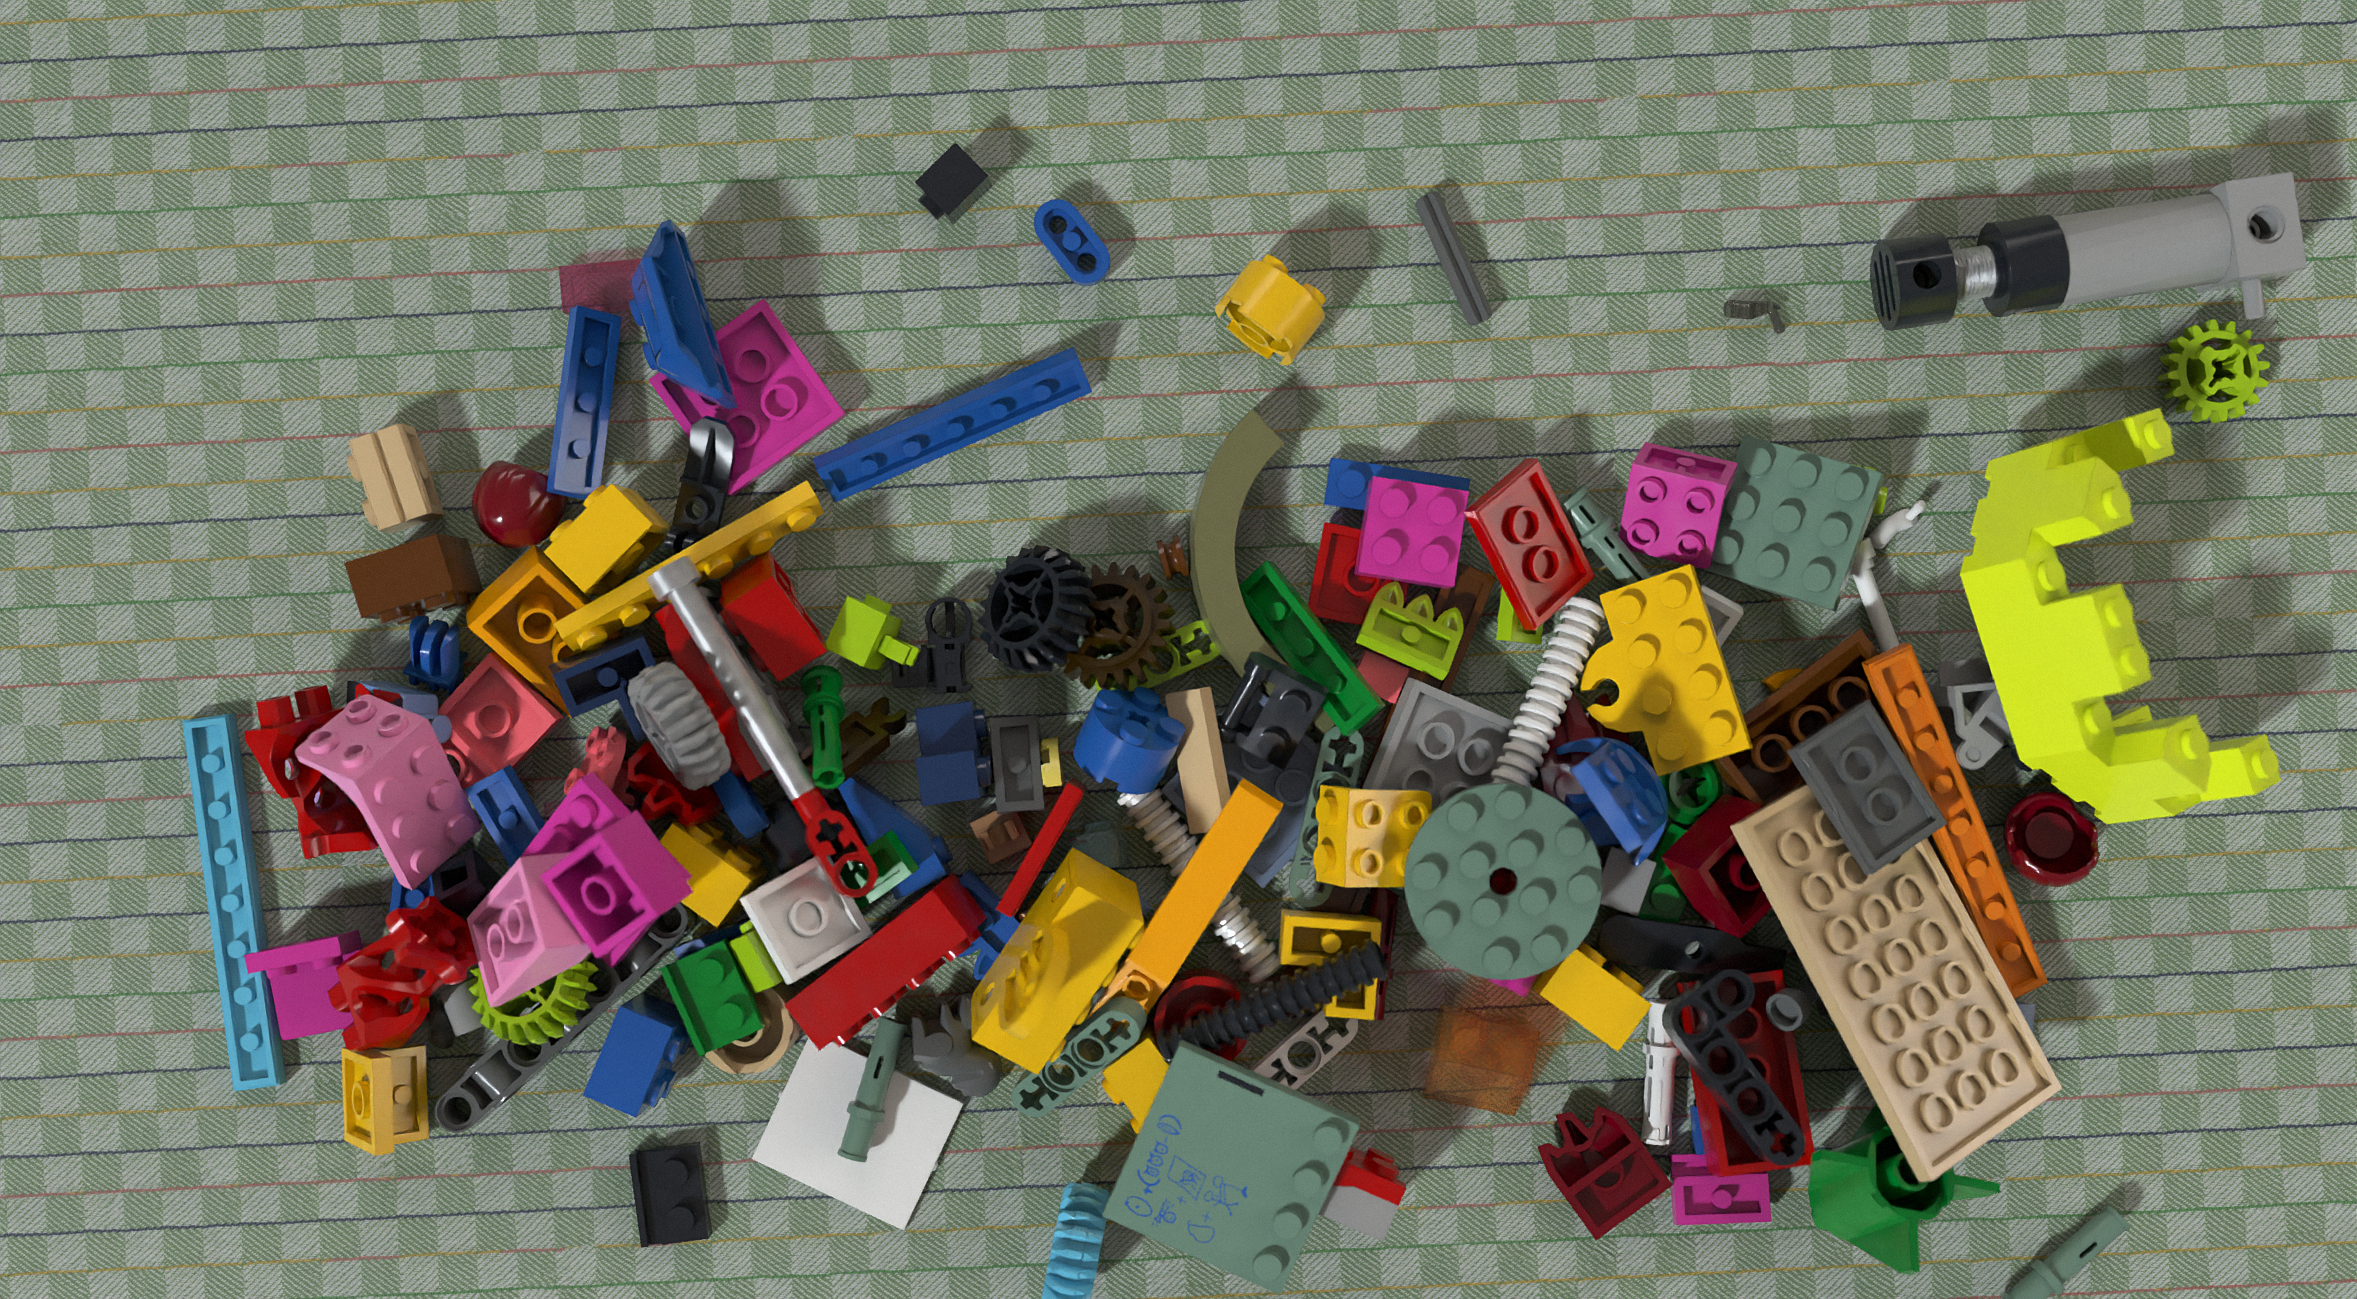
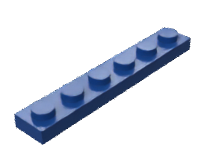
M1071 347L813 458L814 464L835 503L1092 392V389L1075 349Z

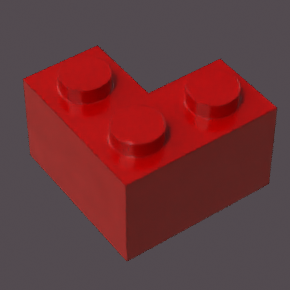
M770 550L756 555L721 578L722 596L719 597V601L724 610L720 612V615L726 626L735 636L742 633L752 647L748 649L749 655L761 672L765 673L770 670L778 682H780L827 651L824 635L798 601L794 583Z

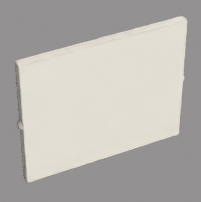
M808 1038L785 1089L781 1090L778 1094V1104L752 1159L904 1231L931 1172L935 1171L938 1167L937 1159L964 1101L894 1069L882 1106L885 1116L883 1122H877L867 1153V1161L857 1162L846 1159L837 1153L841 1147L850 1114L847 1112L849 1101H855L868 1056L845 1045L838 1048L834 1041L819 1051L810 1038ZM880 1062L879 1067H878V1070H877V1075H878V1076H879V1072H880V1069H881V1066H882V1063H881V1062Z

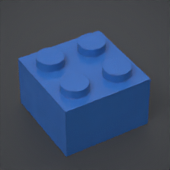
M642 992L620 1005L583 1096L635 1118L649 1107L655 1108L661 1097L666 1099L677 1077V1072L671 1070L679 1054L684 1055L692 1042L676 1005L646 992Z

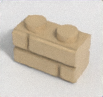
M403 423L395 424L348 442L352 455L347 456V464L353 478L357 482L362 481L368 498L362 501V507L368 522L372 526H377L380 532L397 533L445 515L415 427Z

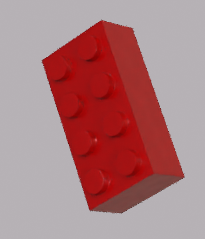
M954 873L946 877L784 1004L819 1051L832 1041H834L838 1048L861 1031V1028L871 1021L873 1017L877 1019L895 1005L898 999L909 991L906 984L913 991L935 974V971L945 963L942 958L943 955L951 962L982 935L977 927L987 916L967 889L958 881L959 879Z
M1782 969L1745 973L1754 985L1755 996L1753 1002L1747 1010L1727 1023L1725 1027L1801 1129L1805 1137L1806 1147L1803 1156L1796 1163L1789 1166H1780L1760 1159L1753 1153L1690 1066L1708 1173L1718 1177L1810 1165L1811 1155L1815 1152L1793 1030L1784 1031L1774 1026L1766 1013L1768 999L1779 990L1785 988ZM1725 978L1719 983L1717 988L1719 999L1726 1005L1731 1004L1736 999L1737 987L1731 979ZM1699 980L1676 983L1677 995H1680ZM1686 1006L1680 1012L1683 1030L1685 1033H1690L1696 1029L1699 1020L1697 1012L1692 1007ZM1719 1046L1713 1048L1708 1056L1710 1069L1715 1074H1718L1726 1068L1728 1063L1725 1050ZM1747 1087L1739 1093L1737 1100L1740 1111L1744 1114L1752 1112L1757 1104V1096L1754 1090ZM1764 1122L1755 1125L1767 1128L1774 1138L1775 1142L1769 1147L1770 1149L1777 1151L1783 1149L1780 1140L1785 1136L1784 1134L1771 1131Z

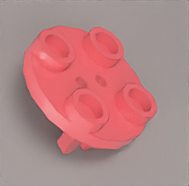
M599 726L594 727L585 744V751L588 753L580 769L575 767L568 775L564 785V794L568 795L581 777L593 771L622 803L631 805L635 802L633 795L625 791L626 787L630 786L628 781V762L623 760L627 740L625 731L612 726L607 729Z

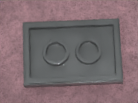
M1869 699L1861 701L1787 750V753L1865 875L1874 874L1947 824L1946 819Z

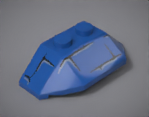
M670 219L661 222L630 280L635 298L629 300V305L636 323L639 327L643 326L648 342L643 343L642 347L647 363L653 371L657 370L670 381L728 410L738 407L685 234Z

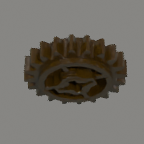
M1112 562L1107 575H1104L1095 564L1092 565L1091 579L1094 581L1089 589L1097 597L1089 605V609L1094 613L1095 617L1088 619L1085 625L1090 635H1083L1086 641L1079 648L1080 651H1068L1067 664L1059 663L1057 665L1065 667L1064 673L1070 680L1074 681L1080 677V683L1088 690L1093 687L1096 680L1101 689L1110 690L1114 679L1124 690H1128L1130 675L1134 674L1140 681L1145 682L1146 674L1143 670L1145 665H1150L1155 669L1162 667L1154 656L1157 651L1162 653L1171 652L1172 648L1162 637L1176 633L1172 623L1166 620L1172 617L1175 611L1169 603H1164L1168 595L1161 586L1155 587L1156 581L1149 573L1140 578V572L1134 565H1130L1123 574L1117 563ZM1123 596L1121 599L1115 597L1113 600L1100 601L1108 597ZM1142 606L1144 622L1139 637L1135 635V623L1138 619L1136 613ZM1102 620L1107 625L1111 624L1117 627L1121 634H1118L1113 629L1110 631L1108 628L1103 627L1099 621ZM1116 652L1122 653L1112 658L1097 659L1100 656H1103L1105 658L1108 654H1113Z

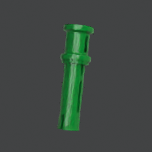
M816 665L808 668L800 679L801 690L806 696L802 705L803 718L811 727L812 778L814 784L822 789H833L844 781L839 723L845 715V704L839 696L843 688V679L839 670L833 666ZM818 678L821 679V691L816 682Z

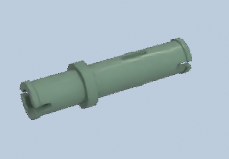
M886 1016L879 1017V1025L865 1064L855 1101H849L847 1112L850 1114L841 1147L838 1149V1155L857 1162L867 1161V1153L877 1122H883L885 1116L882 1106L895 1069L904 1034L909 1024ZM883 1056L884 1059L878 1076L877 1070Z
M2106 1204L2098 1214L2076 1233L2072 1234L2069 1239L2042 1262L2036 1259L2030 1265L2032 1271L2000 1297L2002 1299H2047L2053 1293L2058 1296L2065 1290L2063 1284L2093 1260L2124 1231L2129 1230L2130 1226L2114 1208Z

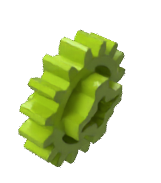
M2216 319L2202 322L2200 327L2196 324L2186 327L2182 330L2183 337L2170 339L2168 345L2174 353L2161 356L2159 360L2164 365L2169 366V372L2159 375L2158 381L2170 382L2171 389L2163 395L2165 399L2177 397L2180 400L2175 412L2181 414L2193 410V422H2201L2209 418L2211 423L2215 424L2227 421L2228 416L2231 419L2241 417L2246 414L2244 406L2248 407L2260 402V399L2253 391L2268 387L2269 382L2259 377V371L2269 368L2270 362L2258 361L2256 355L2261 353L2265 347L2263 344L2251 346L2248 343L2253 333L2250 329L2235 334V321L2224 322L2218 326ZM2204 341L2221 343L2220 347L2215 349L2209 345L2202 347L2200 344ZM2214 394L2217 397L2225 396L2227 400L2219 403L2206 399Z

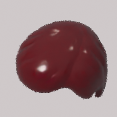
M2039 790L2029 793L2011 808L2005 819L2003 827L2005 850L2009 854V861L2015 866L2017 872L2026 879L2042 886L2064 887L2083 880L2096 867L2100 857L2098 829L2089 817L2075 808L2073 802L2066 795L2051 790Z

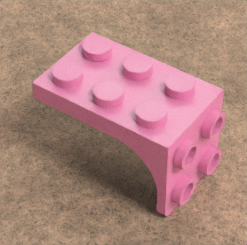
M362 695L349 702L344 710L322 728L310 734L308 739L295 750V754L301 763L325 774L353 800L364 816L400 885L408 889L414 890L481 829L429 720L423 716L372 695Z

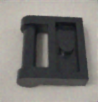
M1251 652L1243 665L1245 673L1222 715L1216 716L1220 741L1227 744L1234 743L1284 770L1324 701L1329 688L1263 653ZM1268 680L1276 686L1251 729L1240 723L1261 682Z

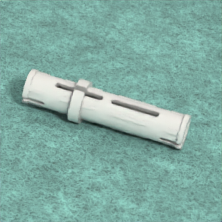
M1649 999V1003L1652 1006L1648 1013L1647 1040L1643 1041L1642 1052L1646 1053V1077L1641 1141L1652 1145H1670L1672 1143L1674 1076L1676 1056H1680L1681 1052L1662 1025V1013L1665 1006L1671 1001L1670 999Z

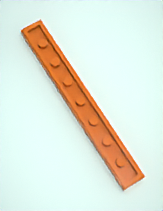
M1904 642L1862 662L1891 735L1947 821V824L1935 831L1932 837L1954 889L2013 998L2016 999L2047 984L2048 980L1961 765L1956 759V753L1912 645Z

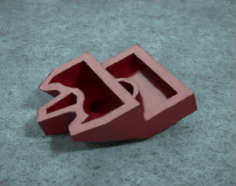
M1570 687L1572 691L1571 699L1564 701L1567 709L1565 713L1559 714L1561 723L1559 726L1553 727L1555 731L1554 739L1547 741L1549 744L1548 753L1541 754L1544 762L1542 766L1536 767L1542 792L1554 797L1564 805L1566 794H1587L1571 772V769L1591 753L1569 752L1556 755L1555 748L1574 740L1590 737L1613 738L1631 746L1627 733L1606 728L1592 717L1589 711L1582 708L1572 687ZM1607 693L1595 698L1594 704L1602 706L1612 705Z
M1599 1105L1594 1110V1125L1589 1129L1572 1112L1555 1115L1565 1139L1564 1146L1559 1149L1550 1143L1538 1146L1548 1175L1595 1240H1598L1673 1186L1621 1114Z

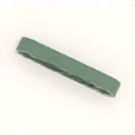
M1336 725L1326 734H1323L1320 741L1289 875L1288 887L1291 895L1299 904L1305 907H1315L1323 904L1328 899L1333 887L1332 884L1320 882L1323 884L1322 890H1314L1311 897H1305L1303 888L1297 885L1299 878H1307L1311 865L1309 862L1300 863L1302 855L1306 854L1313 858L1315 851L1309 847L1307 835L1314 826L1318 825L1316 818V804L1319 799L1318 788L1324 780L1329 778L1339 780L1344 787L1355 788L1364 753V741L1361 734L1356 731L1352 736H1348V741L1355 744V750L1353 753L1346 752L1344 754L1341 765L1342 767H1351L1350 776L1346 777L1337 771H1322L1324 761L1332 765L1335 762L1336 751L1329 748V742L1331 739H1339L1341 736V731Z
M1116 997L1106 1003L1066 1037L1064 1048L1054 1062L1047 1061L1038 1075L1029 1070L1023 1072L1012 1090L1011 1098L1015 1107L1023 1114L1031 1117H1042L1049 1113L1135 1044L1146 1025L1147 1016L1143 1007L1135 1000L1127 997ZM1123 1019L1128 1021L1120 1025L1115 1033L1110 1029L1115 1020L1118 1022ZM1090 1038L1096 1040L1101 1044L1104 1052L1097 1054L1090 1052L1083 1046L1082 1039ZM1061 1062L1068 1065L1074 1071L1075 1076L1065 1077L1060 1075L1054 1069L1053 1063ZM1043 1082L1046 1086L1044 1093H1037L1036 1095H1033L1032 1093L1036 1091Z

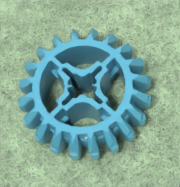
M1070 1182L1064 1188L1042 1299H1091L1107 1218L1102 1217L1103 1209L1110 1196L1107 1189L1096 1187V1184L1082 1182V1184Z

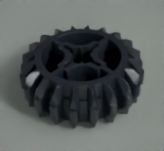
M1036 545L1034 549L1022 547L1018 556H1007L1006 568H995L997 578L993 584L985 585L989 590L988 597L979 602L985 609V613L978 619V622L985 628L980 638L989 645L987 652L993 654L1000 662H1003L1004 666L1014 670L1018 669L1025 673L1052 672L1055 663L1067 664L1068 651H1080L1077 641L1082 635H1090L1085 625L1088 619L1095 617L1094 613L1089 609V605L1097 598L1089 590L1094 580L1085 573L1086 567L1081 565L1080 561L1070 557L1069 553L1058 548L1055 550L1048 546Z

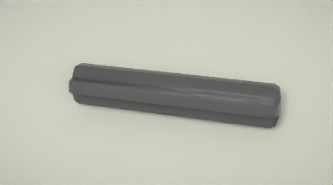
M1431 192L1422 196L1416 202L1417 211L1466 321L1470 326L1480 324L1492 316V310L1442 197L1438 192Z

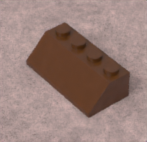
M1861 628L1855 630L1743 714L1753 748L1713 760L1723 781L1735 797L1760 804L1764 807L1806 783L1787 750L1861 701L1869 699L1887 727L1862 666V662L1880 653Z

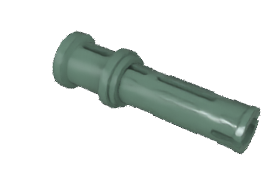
M1585 484L1574 489L1559 502L1572 529L1579 536L1578 541L1581 547L1584 546L1586 549L1591 547L1623 587L1652 577L1613 530L1616 526L1613 523L1615 520L1611 515L1604 516L1587 495L1589 489Z

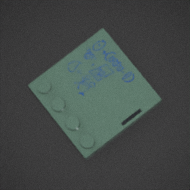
M1180 1040L1106 1202L1102 1217L1280 1295L1360 1128V1118Z

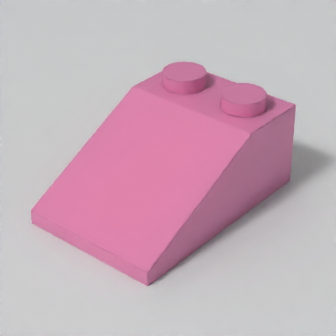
M571 852L519 858L467 918L490 1007L500 1006L580 963L591 952L584 939L540 878V875Z

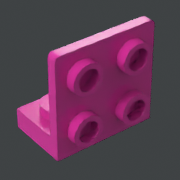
M1645 442L1631 465L1619 538L1630 551L1708 569L1713 559L1724 500L1735 480L1738 463Z
M359 930L270 947L244 955L248 974L266 970L267 978L270 979L280 1034L283 1040L344 1029L354 1022L351 1012H338L332 1007L327 991L340 981L336 967L363 949Z

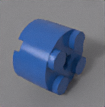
M1136 687L1134 691L1102 689L1097 693L1079 731L1073 755L1080 768L1095 781L1102 784L1104 778L1119 783L1116 791L1134 795L1147 794L1154 791L1163 778L1185 734V727L1180 721L1169 717L1168 710L1159 704V695L1151 689L1145 687Z

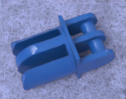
M416 616L411 620L409 626L411 660L403 670V674L409 675V683L411 685L418 686L420 683L428 684L429 689L437 692L442 688L448 690L449 695H451L464 681V662L468 657L467 652L460 651L459 626L455 624L449 629V624L439 619L434 620L429 625L428 616Z

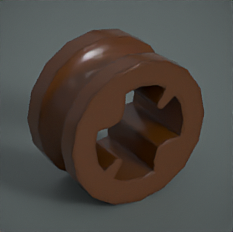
M1179 535L1173 536L1170 543H1164L1162 540L1156 541L1166 580H1173L1172 578L1176 573H1181L1184 577L1188 576L1189 571Z

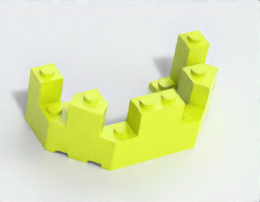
M2160 407L2051 439L1989 460L1985 473V478L1990 482L1987 498L1978 500L1970 532L1976 538L1973 553L1964 557L1960 571V577L2020 761L2033 770H2044L2052 776L2051 784L2074 801L2087 802L2095 808L2094 815L2105 824L2175 816L2203 801L2255 795L2281 781L2278 772V758L2274 751L2271 750L2266 734L2209 743L2206 734L2201 729L2197 714L2153 721L2148 705L2133 707L2111 717L2110 710L2105 705L2103 696L2125 692L2152 679L2149 670V658L2141 645L2137 633L2131 603L2125 596L2121 582L2069 594L2065 581V571L2058 560L2054 546L2106 534L2134 523L2130 510V498L2123 489L2117 472L2146 465L2175 454L2171 442V429L2164 420Z

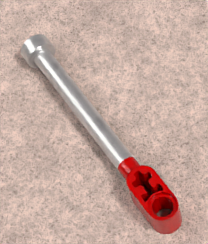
M684 556L660 568L646 579L648 585L659 602L669 599L807 826L805 830L806 843L832 887L838 894L847 898H857L867 894L872 890L877 881L878 873L874 861L846 816L838 811L831 810L820 790L814 784L812 777L695 586L702 577L691 558ZM825 821L828 826L837 824L840 827L841 832L835 838L841 850L848 846L849 843L855 850V852L848 853L839 858L833 866L827 860V857L836 854L831 843L824 841L820 844L815 837L821 831L818 823ZM847 862H858L866 870L867 879L860 889H849L844 886L840 879L841 868Z

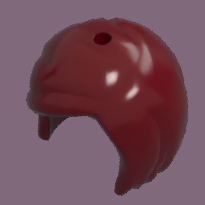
M497 460L480 477L473 491L471 508L476 524L486 537L503 547L517 549L537 545L552 534L564 514L568 496L546 492L547 475L519 464Z

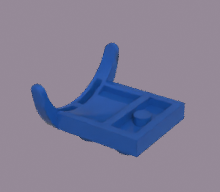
M1583 738L1555 748L1556 755L1569 752L1591 753L1572 768L1571 772L1627 853L1642 845L1637 856L1631 861L1634 867L1640 865L1660 841L1668 820V800L1663 785L1654 769L1635 749L1613 738Z

